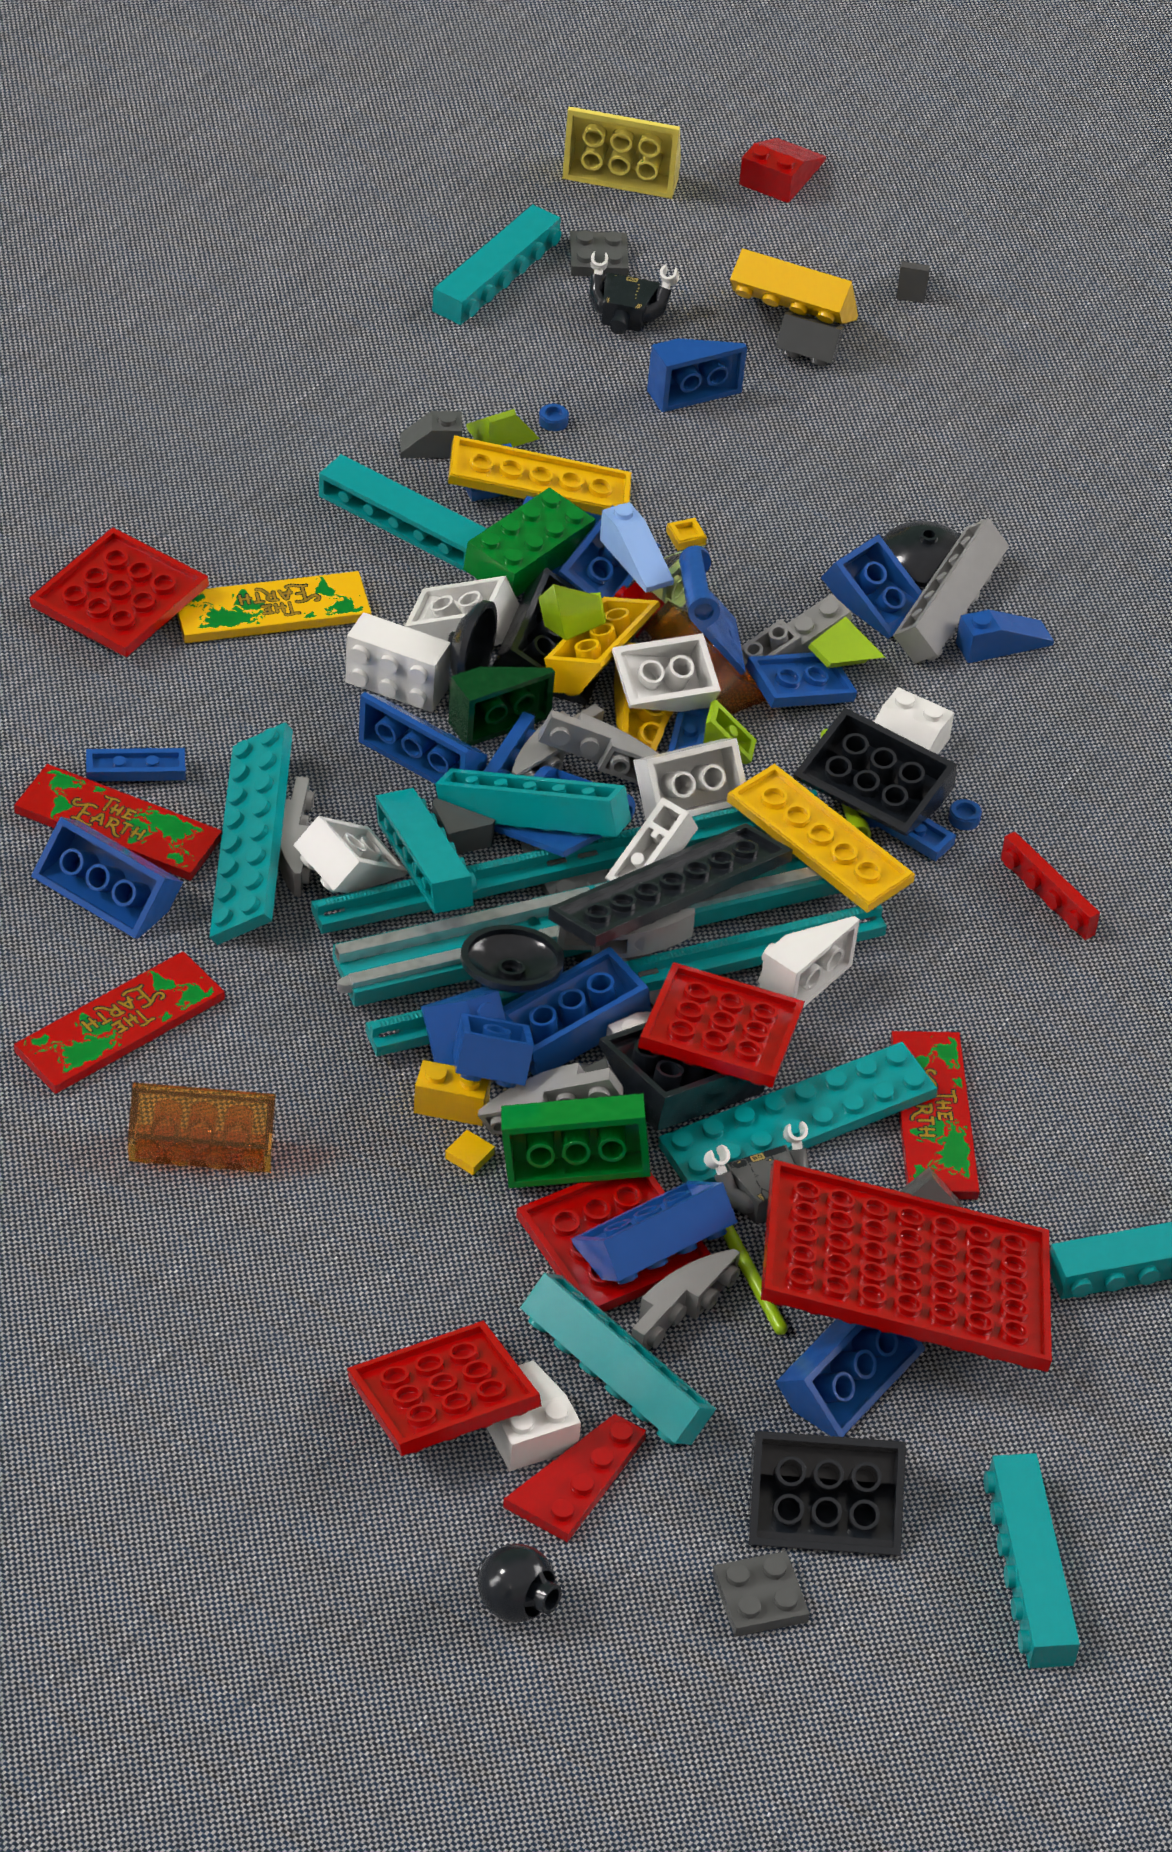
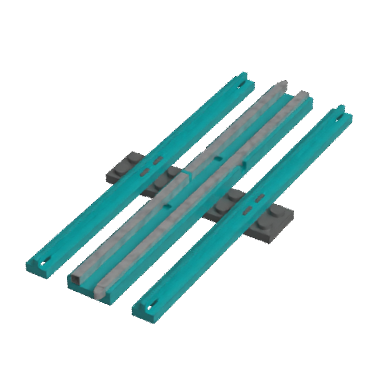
M809 790L815 796L818 795L816 790ZM729 807L692 816L698 830L684 849L744 823L763 833L766 832L735 807ZM641 827L621 831L617 837H602L566 857H561L521 841L523 854L466 866L469 872L474 873L477 882V892H473V900L539 884L546 896L333 944L332 958L341 976L337 981V991L339 993H348L354 1007L471 980L473 978L465 971L461 963V947L471 934L486 927L497 925L529 927L545 933L557 942L558 925L548 919L549 907L609 882L605 878L608 874L607 869L614 866ZM792 854L791 862L686 908H695L693 927L841 892ZM413 879L311 901V911L321 934L431 909ZM881 904L868 913L857 906L654 955L646 954L622 958V960L648 986L652 1010L673 962L721 975L763 965L762 954L766 947L771 943L775 944L786 934L853 916L860 920L869 918L870 921L859 923L856 942L884 936L887 925L882 918L883 908ZM340 909L341 911L333 914L324 915V913ZM563 950L564 957L576 955L579 963L592 957V950ZM499 991L502 1007L526 993ZM422 1010L366 1022L365 1032L376 1057L430 1044ZM394 1030L396 1032L395 1034L379 1037L381 1033Z

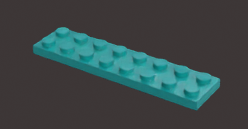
M286 722L273 728H268L247 740H242L232 747L209 938L217 945L270 923L273 919L293 729Z
M899 1042L659 1136L658 1146L683 1183L688 1181L716 1182L714 1177L716 1170L706 1166L704 1156L706 1152L712 1150L716 1160L720 1161L716 1148L720 1145L726 1146L730 1151V1159L727 1163L783 1145H787L790 1150L792 1149V1144L785 1140L783 1131L790 1123L792 1134L800 1137L799 1123L803 1121L807 1124L808 1134L802 1140V1146L810 1148L933 1099L937 1096V1087L905 1044Z

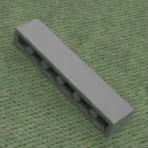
M989 518L969 525L964 529L893 634L914 664L926 659L932 661L942 654V647L956 632L954 629L960 621V615L968 614L967 609L979 598V591L991 580L993 570L1002 563L1003 555L1007 551L1009 544Z

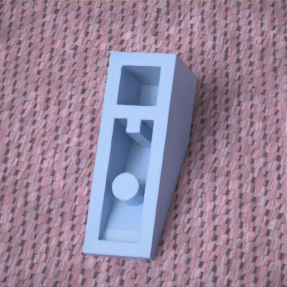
M628 502L602 510L600 541L645 593L673 585L674 579L645 519L633 505Z

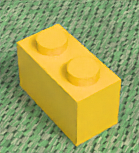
M423 1060L415 1084L414 1113L482 1126L483 1122L478 1117V1110L489 1102L491 1079L481 1078V1081L466 1080L460 1076L461 1074L455 1072V1066Z

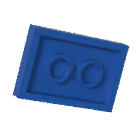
M813 652L748 657L745 666L771 708L854 702L858 693L842 667L827 668Z

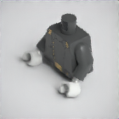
M803 1121L799 1123L800 1137L792 1134L790 1123L783 1131L785 1140L792 1144V1149L790 1150L787 1145H783L727 1163L730 1159V1151L726 1146L720 1145L716 1148L720 1161L716 1160L712 1150L706 1152L704 1156L706 1166L716 1170L714 1175L716 1182H723L732 1208L746 1214L754 1223L759 1224L767 1221L770 1170L774 1159L809 1168L807 1148L802 1146V1140L808 1134V1127Z

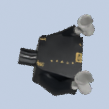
M595 252L592 253L591 267L594 270V274H591L589 299L596 312L602 314V324L610 326L611 331L615 334H624L626 330L638 332L642 331L647 323L656 320L665 313L672 292L669 290L670 286L675 285L679 280L677 268H675L672 276L666 277L667 265L661 267L660 275L663 283L660 287L659 282L609 272L603 275V271L608 266V255L605 253V261L603 263H597L594 260Z

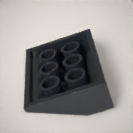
M545 568L527 587L492 667L546 668L544 658L563 638L545 627L538 598L553 584L575 590L578 589L548 568ZM600 673L579 695L568 696L565 693L553 692V697L586 705L589 702Z
M844 707L793 774V778L907 836L937 811L955 787L957 764Z
M646 1023L599 1038L598 1044L616 1077L624 1087L623 1090L626 1095L644 1094L646 1121L656 1131L762 1094L764 1091V1085H755L741 1078L722 1075L708 1068L689 1065L681 1060L665 1055H656L648 1050L638 1048L639 1039Z
M755 1431L752 1436L748 1545L901 1556L906 1442Z

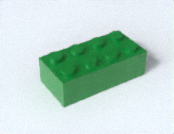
M549 487L469 540L463 570L478 580L506 576L515 596L518 597L526 591L527 587L545 568L552 571L562 566L594 527L596 519Z
M643 1093L501 1106V1130L508 1189L651 1176Z

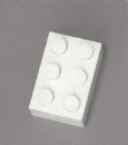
M363 612L347 635L345 682L433 713L448 690L451 642Z
M737 738L720 739L633 760L646 820L662 797L688 811L691 816L733 807L727 802L728 792L746 782Z

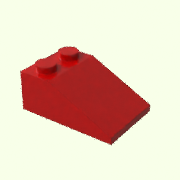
M780 138L756 142L742 157L739 185L789 203L826 161V156Z

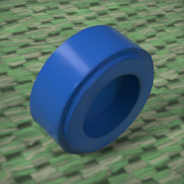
M548 404L540 409L539 424L542 428L548 431H560L567 427L569 412L565 407L559 404Z
M968 799L956 800L950 805L948 820L957 829L972 830L980 824L982 810L974 801Z

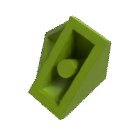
M515 409L466 424L467 430L475 440L503 445L511 443L512 447H516L540 439L516 415Z
M553 584L538 598L545 627L564 640L573 638L606 622L600 592L587 593Z
M846 616L811 642L808 647L827 668L866 663L868 659L886 658Z
M716 699L713 700L710 704L706 720L703 743L737 738L742 764L750 763L756 739Z

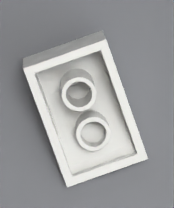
M506 576L424 588L405 627L448 641L450 633L456 631L460 620L477 603L488 600L494 602L497 609V632L494 644L496 646L502 644L519 607V603Z
M703 633L612 648L629 708L675 712L708 708L721 691Z
M897 687L882 706L874 722L939 754L950 739L954 712Z
M318 816L293 845L301 854L300 860L308 868L316 870L322 877L320 879L321 884L332 893L341 892L347 894L368 889L404 877L408 873L401 862L368 826Z
M853 916L786 934L775 944L771 943L762 954L763 966L758 979L759 988L805 1001V1007L852 966L860 919Z
M534 1360L518 1366L539 1392L542 1406L530 1410L523 1415L513 1416L487 1427L509 1472L559 1456L576 1444L580 1437L581 1422L567 1395Z

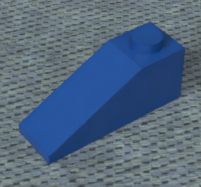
M990 609L960 615L956 644L967 663L1048 647L1054 643L1053 638L1041 620Z

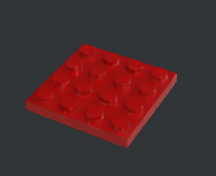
M112 527L30 596L29 599L32 608L128 657L209 586V580L207 575Z
M673 962L641 1033L638 1048L648 1050L656 1055H665L678 1059L689 1065L708 1068L722 1075L741 1078L755 1085L773 1088L802 1014L805 1001Z
M652 1173L649 1177L580 1182L517 1208L516 1218L557 1275H562L603 1312L645 1295L653 1286L669 1274L697 1259L711 1255L703 1242L699 1241L697 1242L698 1247L695 1250L682 1255L675 1253L667 1257L668 1263L651 1270L645 1268L637 1272L638 1278L625 1284H618L617 1281L602 1280L575 1248L571 1238L665 1193Z
M484 1320L347 1368L349 1381L401 1456L420 1452L429 1446L456 1439L460 1435L480 1428H487L496 1422L513 1416L523 1415L530 1410L542 1406L539 1392Z

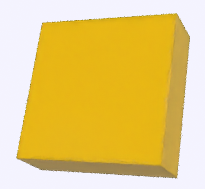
M696 518L667 523L666 533L677 551L684 550L689 546L706 545L707 536Z
M466 1130L445 1150V1159L474 1175L495 1154V1146Z

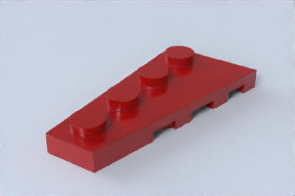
M613 1414L506 1496L503 1501V1508L568 1543L645 1441L647 1431L617 1414Z

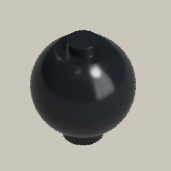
M509 1544L502 1546L492 1552L479 1565L478 1590L482 1602L492 1614L502 1620L509 1622L528 1621L541 1613H552L560 1602L562 1590L559 1585L555 1584V1574L551 1563L544 1554L529 1545Z

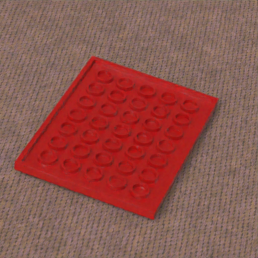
M774 1159L770 1170L761 1300L778 1306H788L804 1310L813 1315L832 1317L849 1324H859L875 1328L884 1333L903 1335L920 1342H930L946 1346L955 1351H966L985 1356L991 1360H1001L1017 1364L1026 1369L1048 1372L1052 1362L1049 1229L912 1196V1194Z

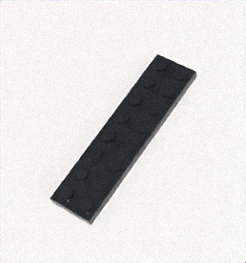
M744 823L549 907L548 919L596 948L791 862L793 849Z

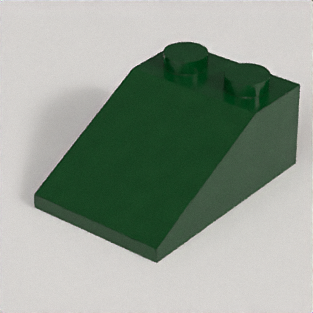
M477 667L451 676L448 723L461 741L472 746L509 733L522 712L535 715L534 724L544 721L552 710L555 671L553 668Z

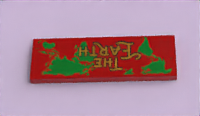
M50 764L45 765L14 804V813L55 828L60 817L79 820L166 872L189 881L193 879L222 837V830Z
M182 951L14 1044V1052L54 1094H57L225 1000V991Z
M892 1031L890 1038L891 1046L903 1042L937 1087V1096L935 1098L898 1112L906 1185L930 1167L958 1199L978 1200L980 1191L960 1032Z

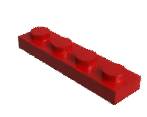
M1015 831L1006 835L1000 857L1004 865L1021 878L1029 889H1032L1045 901L1046 905L1051 910H1054L1084 940L1095 936L1100 912Z

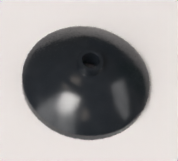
M912 521L891 529L884 536L883 540L918 587L925 588L960 537V534L940 523Z
M483 600L474 605L460 620L456 631L450 633L448 641L451 642L450 668L453 676L477 667L489 666L497 632V609L494 602Z
M497 925L474 932L464 941L460 956L463 968L474 980L488 988L508 993H526L546 987L561 975L565 960L561 946L553 938L538 930L518 925Z

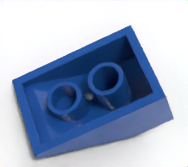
M681 338L651 345L647 392L661 412L742 393L747 346L745 343Z
M600 518L558 573L579 591L587 593L600 592L602 598L613 597L623 585L628 587L633 578L600 541Z
M879 534L836 561L821 576V579L841 603L887 639L893 637V634L922 593L921 589Z

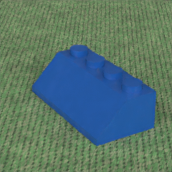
M363 692L360 695L359 742L434 784L450 768L484 771L486 768L488 755L479 749L468 745L452 734L437 728L428 721L417 717L383 697Z
M64 817L59 818L31 875L34 879L135 939H139L169 912L183 884L182 880L83 822Z
M611 947L563 972L558 979L546 987L528 992L503 1006L506 1021L530 1026L534 1049L529 1071L533 1076L560 1067L599 1045V1038L606 1036L609 1024L637 1012L652 1011L648 986Z
M688 1181L571 1238L575 1248L602 1280L617 1281L618 1284H625L638 1278L637 1272L645 1268L651 1270L668 1263L667 1257L675 1253L682 1255L695 1250L698 1247L697 1242L705 1238L713 1240L727 1233L726 1228L737 1223V1219L723 1182Z
M836 1319L775 1383L793 1412L828 1435L843 1437L924 1352L925 1347L922 1342L914 1338L895 1333H884L875 1328L859 1324H849Z

